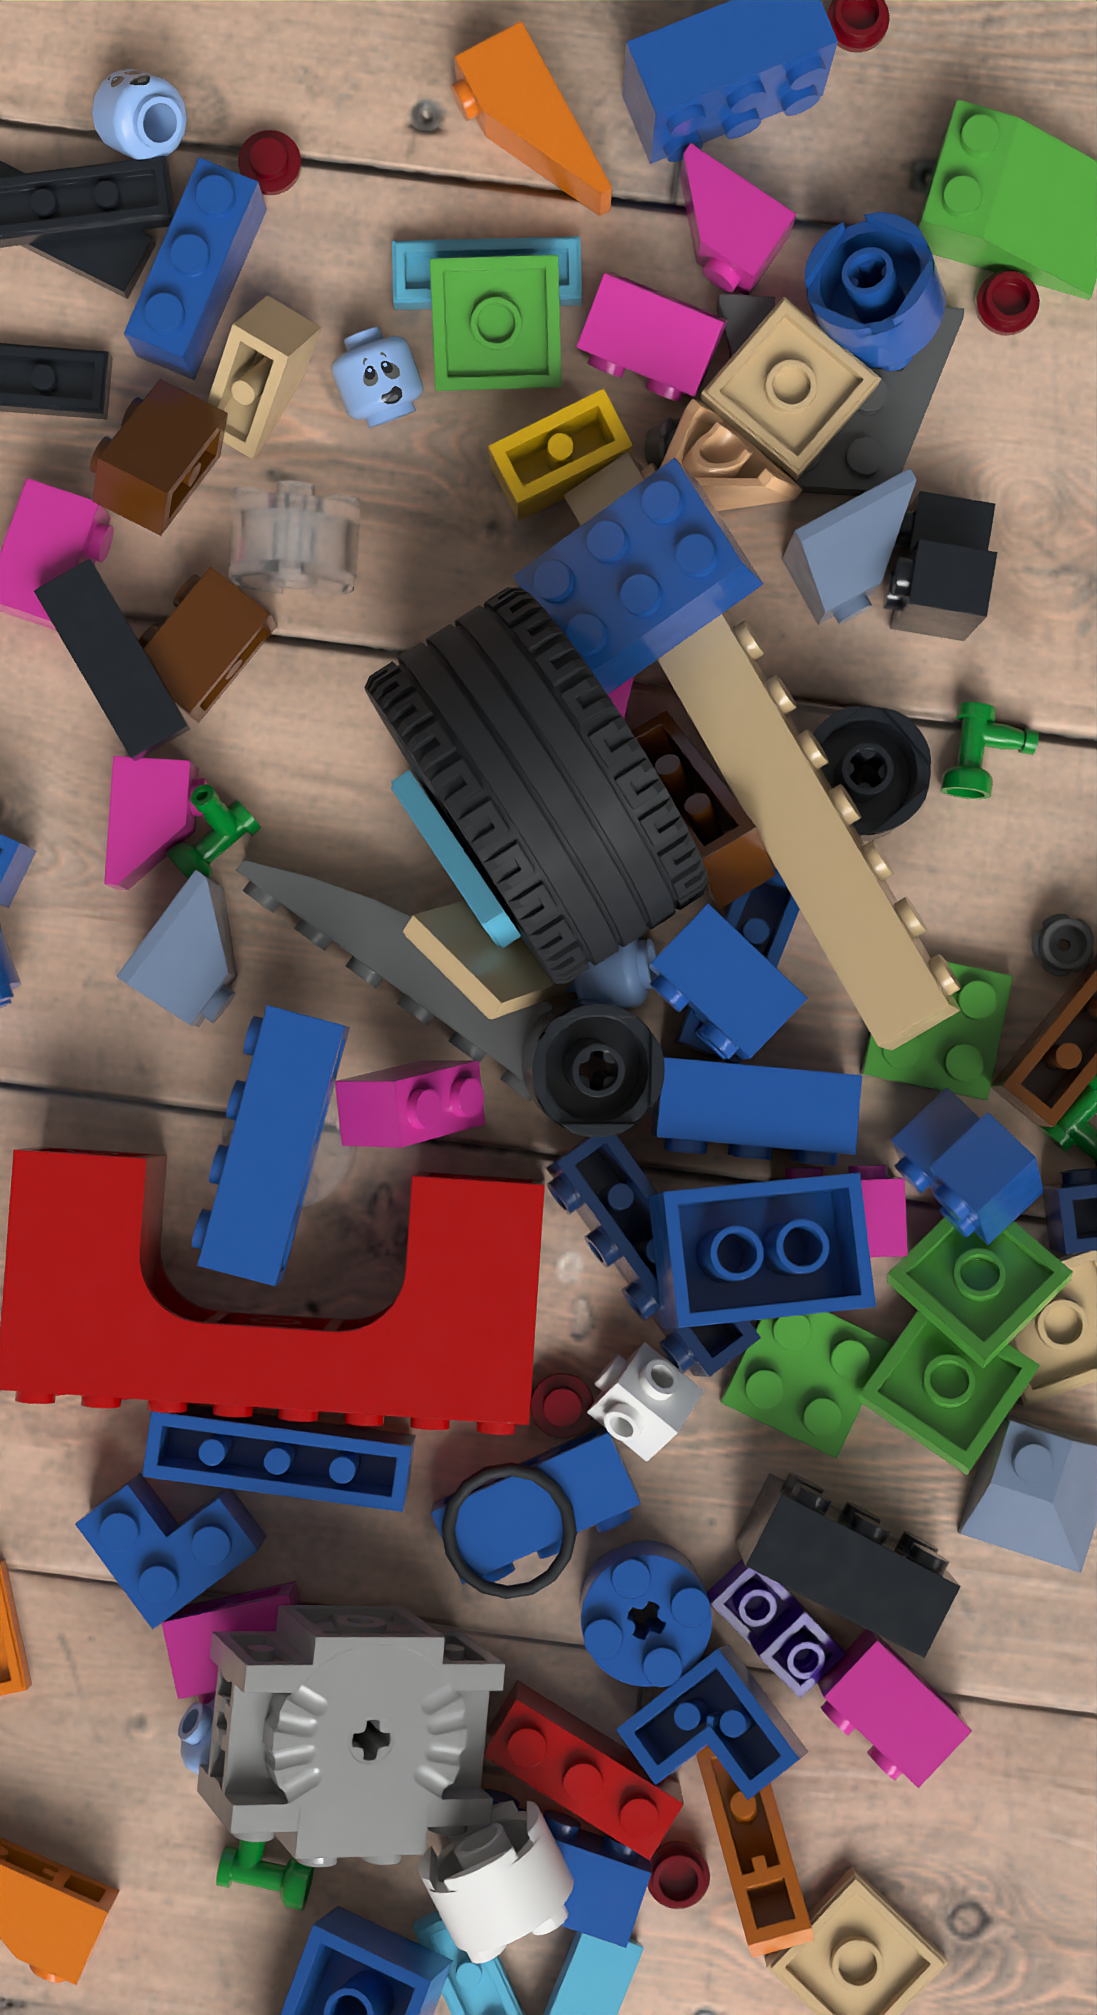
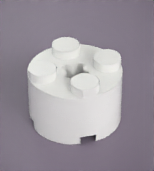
M513 1801L492 1805L491 1825L467 1826V1831L464 1834L447 1835L451 1844L438 1856L431 1845L420 1860L418 1866L419 1875L454 1944L460 1950L466 1951L473 1963L478 1964L492 1960L506 1948L507 1944L530 1932L534 1935L547 1934L557 1929L568 1917L569 1913L564 1903L573 1890L574 1878L535 1802L527 1801V1811H518Z

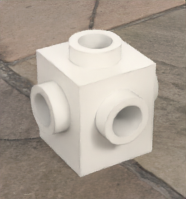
M644 1342L627 1360L616 1354L594 1381V1385L601 1392L587 1413L603 1425L613 1437L622 1441L647 1462L678 1434L704 1393V1390L686 1375L680 1373L668 1359L661 1356Z

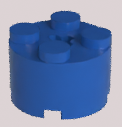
M886 212L864 214L866 221L845 227L844 222H842L822 236L812 249L804 270L807 298L819 327L835 343L852 353L868 368L881 367L886 371H896L907 366L912 360L913 355L923 349L936 334L943 319L946 294L931 249L921 230L902 216Z
M651 1540L636 1541L614 1550L612 1549L599 1557L590 1568L583 1582L580 1594V1618L585 1647L597 1665L613 1678L634 1686H670L691 1670L703 1655L711 1634V1607L704 1584L691 1561L677 1549ZM648 1601L654 1602L657 1617L655 1619L647 1617L643 1623L636 1622L631 1608L643 1610Z

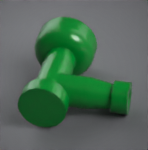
M978 702L959 703L956 718L962 721L957 765L949 767L943 773L940 791L943 794L964 799L990 798L993 778L988 771L982 768L985 747L1001 750H1018L1019 753L1033 755L1038 745V731L1028 728L1020 730L1006 724L995 723L996 708L992 705Z
M204 784L194 789L190 796V801L203 814L212 829L194 845L186 841H179L165 852L187 879L191 877L195 870L211 879L213 871L210 864L248 832L253 836L261 829L259 823L237 799L227 807L225 803L219 800V795L210 785Z
M1097 1074L1054 1127L1038 1126L1062 1151L1067 1153L1076 1145L1082 1152L1095 1160L1096 1166L1097 1130L1088 1121L1097 1113Z
M240 1840L238 1848L224 1847L217 1871V1886L230 1888L232 1882L277 1891L280 1892V1899L284 1906L304 1911L315 1867L300 1864L293 1857L288 1861L287 1865L263 1861L262 1856L266 1841L250 1842Z

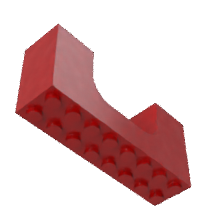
M42 1146L13 1150L0 1326V1390L16 1391V1402L51 1404L55 1403L56 1396L80 1395L82 1396V1406L108 1409L121 1407V1400L140 1399L147 1400V1410L162 1413L186 1412L187 1404L200 1403L213 1404V1414L224 1417L252 1416L253 1408L279 1409V1419L298 1422L317 1421L319 1412L345 1413V1423L359 1426L384 1425L385 1416L411 1417L410 1427L422 1430L450 1429L451 1420L476 1422L477 1432L494 1435L515 1434L516 1424L529 1425L545 1180L420 1171L414 1174L411 1184L406 1271L403 1286L398 1297L385 1309L371 1316L357 1319H339L211 1310L196 1305L185 1298L169 1280L161 1256L167 1155Z

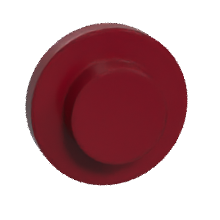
M832 0L827 12L838 40L837 46L854 53L866 52L875 48L884 39L890 21L889 10L884 0Z
M263 130L253 134L244 142L239 152L238 166L241 175L258 181L263 195H278L288 191L297 182L301 174L302 159L296 143L288 135L276 130Z
M1008 270L997 272L988 277L981 285L975 300L976 313L984 327L995 334L1004 336L1015 335L1027 329L1035 319L1040 305L1039 293L1034 283L1024 274Z
M567 1373L553 1374L543 1379L535 1388L531 1398V1414L535 1424L545 1434L555 1438L574 1437L584 1431L590 1424L592 1416L587 1412L594 1403V1398L588 1385L577 1376Z
M682 1841L668 1842L656 1849L650 1859L652 1873L647 1885L653 1898L661 1905L672 1909L688 1908L699 1902L705 1895L710 1882L709 1866L702 1852L692 1844Z

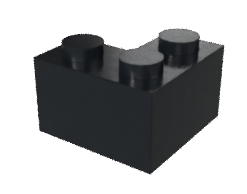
M919 491L910 506V510L906 509L894 547L903 548L902 557L898 559L896 570L889 572L885 587L883 609L893 610L890 629L965 641L984 621L988 614L998 553L988 551L995 503Z

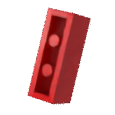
M519 1680L513 1686L486 1730L485 1758L649 1861L684 1805L680 1781L669 1776L655 1785L629 1749Z

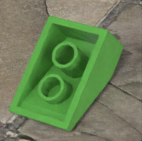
M957 99L944 129L916 226L921 230L933 255L994 273L1007 270L1016 271L1027 276L1035 285L1090 300L1097 281V161L1017 116Z

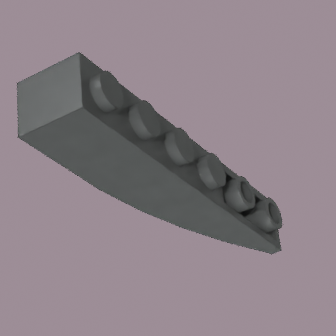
M246 860L241 862L236 871L250 880L242 890L272 913L276 911L280 904L301 917L294 927L295 930L324 951L332 941L352 955L345 965L347 968L375 988H377L383 978L404 993L397 1002L399 1006L427 1026L434 1016L439 1018L455 1030L448 1042L473 1060H479V1063L486 1054L491 1056L507 1068L500 1080L529 1101L532 1100L522 1075L523 1049L526 1039L539 1016L550 1011L554 1006L547 1001H543L492 1020L488 1019L405 936L403 930L411 916L375 899L309 876Z

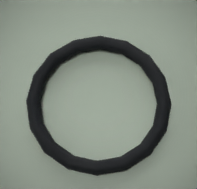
M513 1462L486 1466L463 1480L447 1502L441 1527L445 1555L459 1578L480 1593L504 1599L534 1595L556 1581L572 1558L577 1536L573 1506L561 1486L538 1468ZM508 1476L531 1480L547 1491L560 1510L564 1532L559 1554L547 1571L529 1582L513 1585H503L487 1581L471 1570L458 1550L455 1533L459 1509L471 1491L490 1479Z

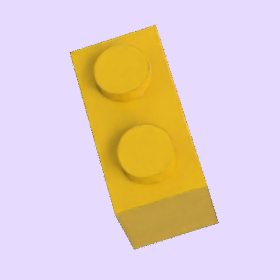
M604 388L488 446L490 467L518 522L565 499V493L624 453L628 452L632 456L633 445Z

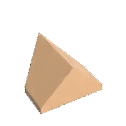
M692 399L685 408L660 466L661 468L670 460L676 458L698 481L716 511L792 501L803 491L768 456L707 405L695 399Z

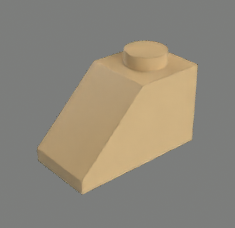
M268 295L232 324L207 403L228 413L223 442L251 459L260 452L302 382L322 328Z

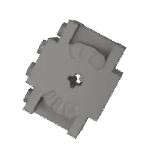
M278 1605L276 1631H212L210 1659L218 1666L209 1764H199L197 1792L230 1834L233 1833L234 1837L244 1841L264 1842L272 1840L275 1835L294 1859L300 1864L311 1867H330L337 1863V1858L361 1857L369 1863L391 1865L399 1863L402 1855H424L427 1829L441 1835H461L466 1833L467 1826L491 1825L493 1798L481 1788L489 1692L503 1691L505 1663L460 1631H436L403 1606Z

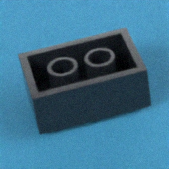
M789 1472L785 1481L769 1473L735 1540L745 1566L925 1658L961 1587L946 1569L950 1562L937 1554L939 1550L937 1547L910 1532L904 1531L900 1540L889 1535L891 1531L880 1524L881 1519L854 1503L847 1501L843 1510L831 1505L832 1501L822 1495L824 1490L821 1487L795 1473Z

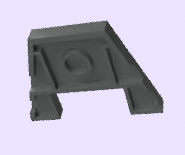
M719 293L717 314L728 320L724 332L730 351V359L774 309L776 297ZM945 307L943 319L936 334L923 349L913 355L910 363L901 370L886 371L870 368L881 378L876 389L797 481L785 472L803 489L801 493L859 496L902 473L963 321L964 308Z

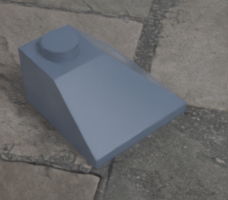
M911 468L794 531L782 560L818 625L832 617H835L840 625L872 607L869 597L875 593L882 582L917 480Z
M197 870L193 872L117 975L123 982L192 1026L200 1027L205 1019L211 1023L218 1020L236 994L229 986L237 977L224 888Z
M1008 1414L982 1452L957 1532L1081 1573L1097 1524V1443Z

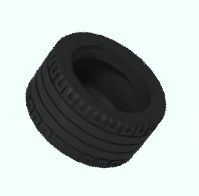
M507 587L485 601L483 604L484 608L478 605L454 621L455 627L452 624H448L426 639L427 647L421 642L397 657L400 665L397 666L392 661L370 675L364 688L378 715L426 793L520 933L528 949L555 984H567L589 970L588 962H591L594 966L598 965L618 952L617 944L621 947L627 946L647 933L646 926L650 929L655 928L675 915V909L681 910L702 897L708 886V874L696 844L667 789L620 712L589 666L549 613L528 591L521 587Z

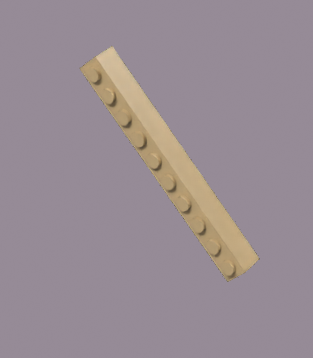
M626 452L565 493L564 497L580 525H583L658 469L653 463L644 468L633 456ZM727 610L657 660L739 804L756 825L767 853L878 1047L892 1051L959 1012L961 1009L952 994L961 989L960 984L942 955L939 954L931 959L918 936L925 933L927 928L911 901L907 897L897 901L885 879L892 876L894 872L882 850L874 840L864 844L852 823L860 819L861 815L853 800L841 784L832 789L820 768L829 763L828 758L809 729L799 733L788 713L797 708L782 680L776 674L768 679L757 659L764 655L765 651L759 639L745 620L736 625Z

